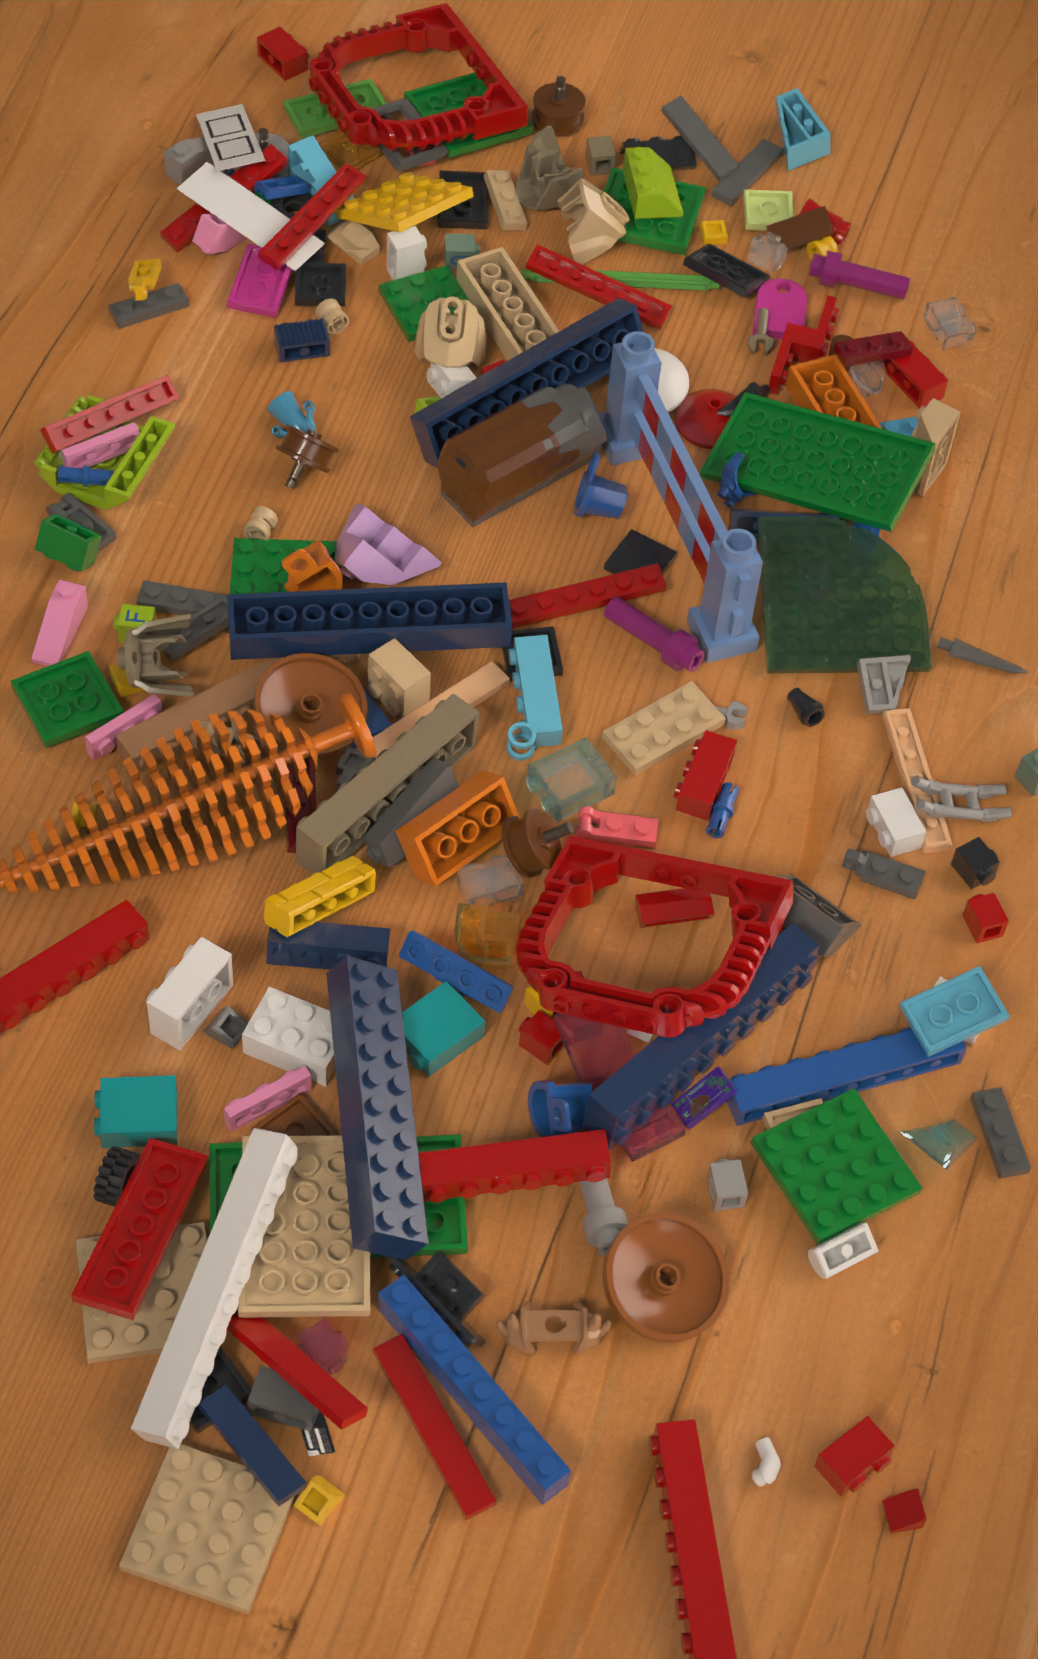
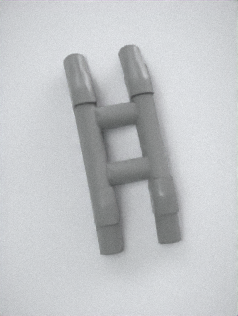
M918 775L912 778V786L921 789L922 792L930 795L940 794L942 804L929 802L924 799H920L917 802V809L926 812L931 817L979 820L980 822H994L999 819L1012 818L1011 807L980 809L978 799L1005 795V784L971 786L939 783V781H932ZM951 795L965 796L968 808L954 807Z

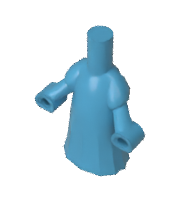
M290 391L283 392L268 405L267 412L273 415L284 427L288 424L305 433L307 429L316 432V425L313 421V412L316 407L312 401L308 400L303 404L306 416L299 407L293 392ZM278 425L271 429V433L275 438H284L287 433Z

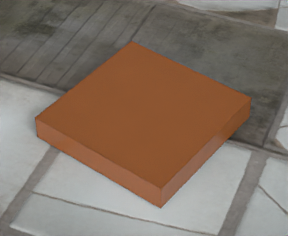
M301 1093L294 1096L252 1127V1130L257 1128L287 1134L288 1136H339Z

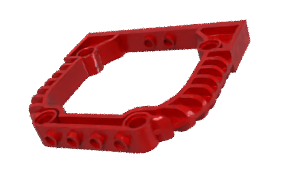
M447 3L396 15V24L388 21L384 22L383 27H379L376 24L372 25L368 31L365 28H360L356 34L348 31L344 37L337 35L333 38V42H327L323 46V50L319 52L318 58L310 62V78L308 81L311 91L316 93L320 104L326 107L330 118L336 121L340 132H343L348 140L355 145L368 144L377 148V143H380L390 151H396V147H402L404 151H412V147L423 150L426 149L428 144H431L433 147L438 146L440 141L443 140L446 143H450L454 137H457L459 140L465 139L466 134L469 133L477 140L527 126V104ZM426 48L447 52L458 50L466 60L468 67L473 69L477 78L484 83L487 90L481 97L473 96L467 98L464 106L413 120L382 119L372 108L359 106L341 81V69L345 65L357 60L401 49H407L411 52H422Z
M569 835L544 880L545 890L539 896V900L534 905L531 915L528 916L524 927L519 932L516 942L517 963L528 984L539 994L540 1005L548 1011L647 1034L670 1038L682 1034L685 1027H695L703 1024L704 1018L716 1019L727 1012L728 1008H734L748 992L749 986L760 967L767 949H772L793 904V880ZM622 875L729 897V906L732 909L731 925L733 940L720 967L711 978L690 990L664 987L656 989L651 993L578 978L572 967L562 962L550 960L548 957L551 948L574 908H584L590 905L594 898V892L618 883Z

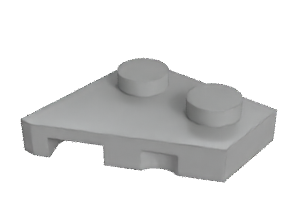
M910 655L858 660L856 664L866 714L883 713V711L896 709L899 693L905 680L904 676L907 666L911 660Z

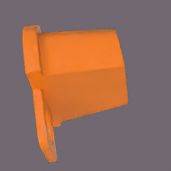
M319 539L304 549H298L282 560V566L288 572V582L284 584L288 592L341 590L343 586L342 572L331 559L327 548Z

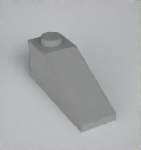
M204 137L181 140L164 152L165 175L180 185L206 162L212 166L214 165Z

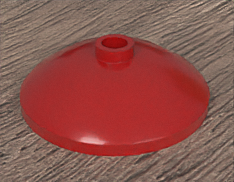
M703 389L688 394L675 410L674 420L678 432L688 442L698 447L713 449L730 417L717 414V412L736 396L719 389Z

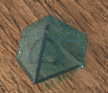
M951 1119L949 1122L946 1121L944 1124L939 1123V1125L899 1131L946 1170L977 1138L954 1119Z

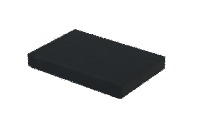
M440 170L439 179H444L445 182L450 183L460 182L461 185L472 187L473 197L438 213V228L487 230L488 189L483 177L485 172Z
M710 243L686 256L683 262L684 266L744 298L757 291L763 283L770 279L769 274Z

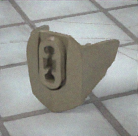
M551 125L546 126L537 133L531 143L527 145L516 182V193L520 204L534 210L559 207L557 200L580 178L585 179L581 168L573 170L571 167L564 166L558 141Z
M191 614L148 621L138 628L127 631L124 640L125 647H120L117 652V663L121 670H126L125 674L131 687L142 688L152 694L194 697L191 685L161 681L184 679L188 675V671H171L160 662V652L170 644L187 643L183 635L166 634L188 629Z

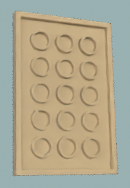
M243 1136L242 1155L250 1136ZM288 1136L299 1148L297 1160L291 1166L286 1179L285 1190L279 1196L274 1209L273 1220L267 1226L262 1239L261 1250L256 1254L251 1266L250 1278L244 1284L239 1296L238 1316L239 1318L370 1316V1252L353 1249L342 1136Z

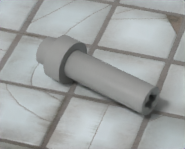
M607 1178L600 1182L582 1181L579 1182L588 1213L582 1222L588 1244L597 1247L599 1254L605 1256L610 1243L628 1225L625 1211L622 1208L615 1207Z

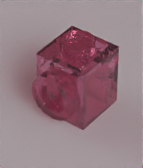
M326 1318L298 1334L297 1347L328 1374H335L344 1367L345 1362H347L348 1341L340 1330L335 1332Z

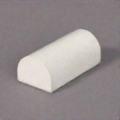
M861 1222L809 1249L808 1258L816 1274L823 1279H827L879 1252L867 1222Z

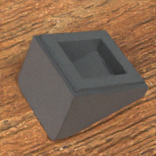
M226 1006L217 1012L203 1032L232 1049L241 1039L248 1023L233 1009Z

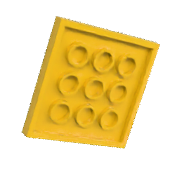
M408 172L399 175L397 180L382 183L378 189L363 192V196L346 200L344 205L336 211V216L343 220L402 232L473 197L472 187L461 185L460 182L450 183L445 182L444 179L435 180L430 179L429 176H416Z

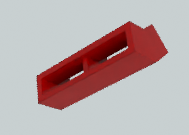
M681 888L635 895V910L638 915L640 928L711 919L715 914L710 893Z

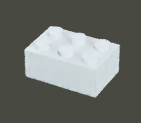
M203 937L195 945L192 944L186 949L181 962L176 967L170 968L162 985L158 989H153L147 998L148 1019L152 1035L179 1051L182 1050L233 987L231 953Z
M269 987L242 1033L243 1053L286 1071L298 1070L306 1066L312 1075V1081L326 1087L335 1071L330 1011Z

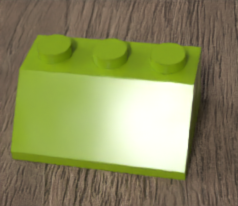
M649 147L625 148L623 175L635 219L683 217V210L670 165Z

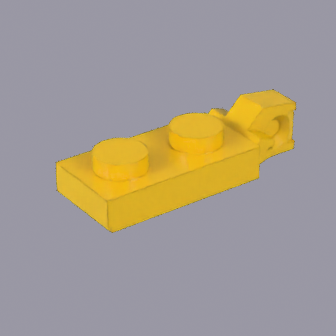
M160 258L135 261L128 278L130 292L134 291L135 301L146 300L148 297L147 290L155 287L162 268Z

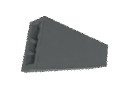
M435 758L430 760L364 836L368 847L366 852L374 863H380L390 868L406 857L395 831L459 787L451 765Z

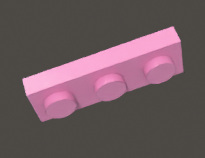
M133 422L61 450L63 466L84 468V465L91 467L127 453L139 435V428Z
M153 694L85 736L87 754L93 760L98 759L102 755L109 754L117 747L115 735L161 713L162 701Z
M306 1066L298 1070H290L281 1079L271 1084H263L254 1093L231 1101L224 1108L225 1124L230 1132L279 1108L297 1094L301 1093L303 1095L311 1091V1073Z

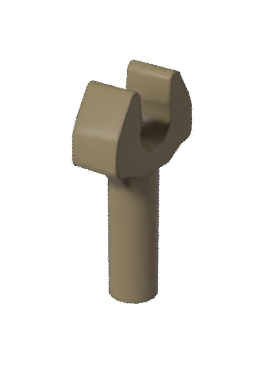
M766 308L759 309L757 332L748 338V349L751 354H754L757 343L764 344L765 356L769 354L773 347L774 339L766 334L769 312Z

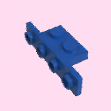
M415 930L408 933L399 953L402 959L431 974L442 983L447 981L463 995L479 1001L498 1013L504 1010L513 991L511 984Z

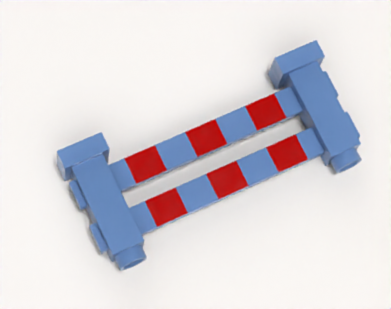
M631 332L623 338L622 343L613 344L606 412L599 413L607 434V441L602 444V448L611 466L643 459L704 583L701 606L689 608L687 624L693 636L698 640V647L704 651L706 663L757 651L760 636L752 622V616L763 561L756 549V539L752 533L744 529L727 531L658 394L662 363L654 349V339L644 332Z

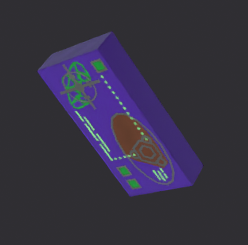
M717 1066L674 1100L671 1105L685 1127L692 1129L738 1091L723 1069Z

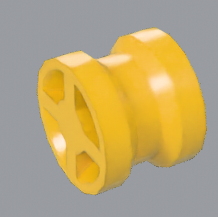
M826 236L818 241L814 240L807 244V254L811 261L814 253L826 256L827 250L837 252L836 243L831 236Z
M74 801L72 819L77 830L87 826L76 801ZM91 802L88 804V807L98 826L99 804Z

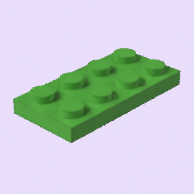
M372 79L345 85L359 106L375 108L387 104ZM316 93L283 101V109L301 139L339 129L336 121L330 118L326 107L320 104Z

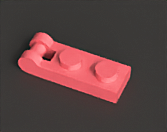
M588 806L579 808L578 820L580 823L576 826L575 833L577 837L606 843L655 849L658 819L595 811ZM591 824L600 825V826H599V828H596V827H593Z

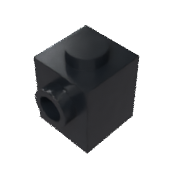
M977 837L956 848L951 865L970 889H973L979 885H988L995 879L1000 861L996 853L989 849L980 837Z

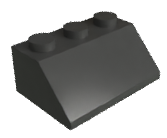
M793 874L774 876L793 880V904L782 925L783 931L794 923L820 944L816 957L833 955L861 926V924Z

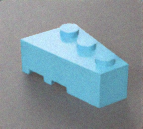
M798 88L776 96V117L788 171L830 154V132Z
M313 135L288 145V176L297 175L310 185L308 194L312 198L336 173V170ZM335 212L325 224L330 226L343 219L337 218Z

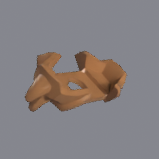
M526 1301L520 1308V1312L510 1314L506 1322L498 1320L497 1328L504 1336L506 1344L530 1354L535 1353V1348L531 1344L534 1341H575L577 1344L572 1349L573 1354H578L600 1344L601 1337L609 1331L612 1322L610 1320L602 1322L600 1314L588 1313L587 1307L583 1306L579 1301H575L571 1310H533L530 1301ZM550 1318H557L562 1323H566V1328H563L560 1332L552 1333L545 1328L544 1324Z

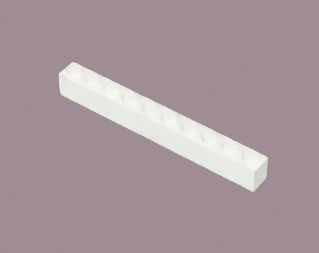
M257 1128L252 1130L131 1426V1429L145 1441L179 1449L182 1439L188 1433L190 1419L195 1407L200 1403L202 1389L214 1367L215 1356L219 1346L226 1338L227 1326L232 1314L238 1308L239 1296L244 1284L250 1278L251 1266L256 1254L261 1250L263 1236L267 1226L273 1220L274 1209L279 1196L285 1190L286 1179L291 1166L297 1160L299 1148L287 1134Z

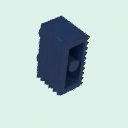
M323 318L274 325V344L279 362L330 356V339Z

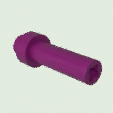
M827 250L826 256L816 253L813 255L808 275L819 278V285L833 288L835 282L905 299L910 282L909 277L841 260V253Z
M614 597L607 604L604 617L660 652L661 661L673 670L680 671L685 668L689 672H693L701 664L704 658V651L697 647V638L682 629L676 632L671 631L619 597Z

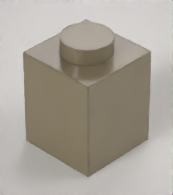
M610 136L587 138L585 158L590 176L610 174L612 167L615 168L616 154Z

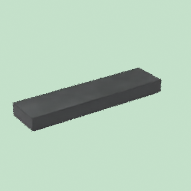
M682 96L662 106L661 112L718 181L738 170L739 165Z
M763 139L738 164V170L724 178L712 190L711 196L732 207L743 196L744 190H749L783 155L784 149Z

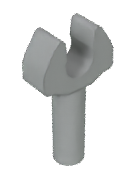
M735 701L727 708L716 707L726 718L727 729L738 730L744 728L745 719L734 717L733 715L746 717L747 707Z

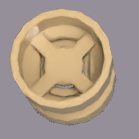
M326 299L317 306L316 316L318 319H324L329 334H339L348 327L349 318L341 310L340 305L335 299Z
M263 506L256 507L250 516L251 520L243 528V534L246 538L268 540L271 530L275 528L278 522L277 515L269 508Z

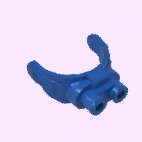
M736 452L731 460L725 464L721 473L720 489L716 493L718 497L725 499L724 504L729 508H733L737 502H741L743 497L756 494L740 490L737 484V469L744 457L741 452Z

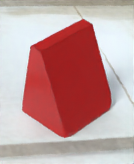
M912 1489L882 1500L890 1533L924 1527L927 1518L918 1489Z

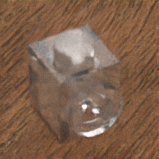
M767 232L766 236L758 233L757 237H754L750 242V253L746 261L767 271L775 272V269L779 270L782 267L788 248L785 244L779 242L780 236L771 232Z

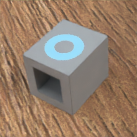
M720 1159L710 1163L707 1183L713 1210L744 1208L748 1190L741 1160Z

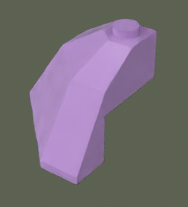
M358 503L353 507L336 543L334 561L341 566L340 571L351 581L357 578L363 582L388 585L397 584L437 568L442 563L423 546L412 542L397 528L385 523L366 506Z

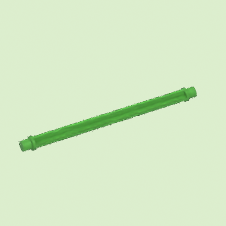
M526 268L521 270V275L525 280L540 283H556ZM595 270L630 287L702 291L719 289L720 284L703 275Z

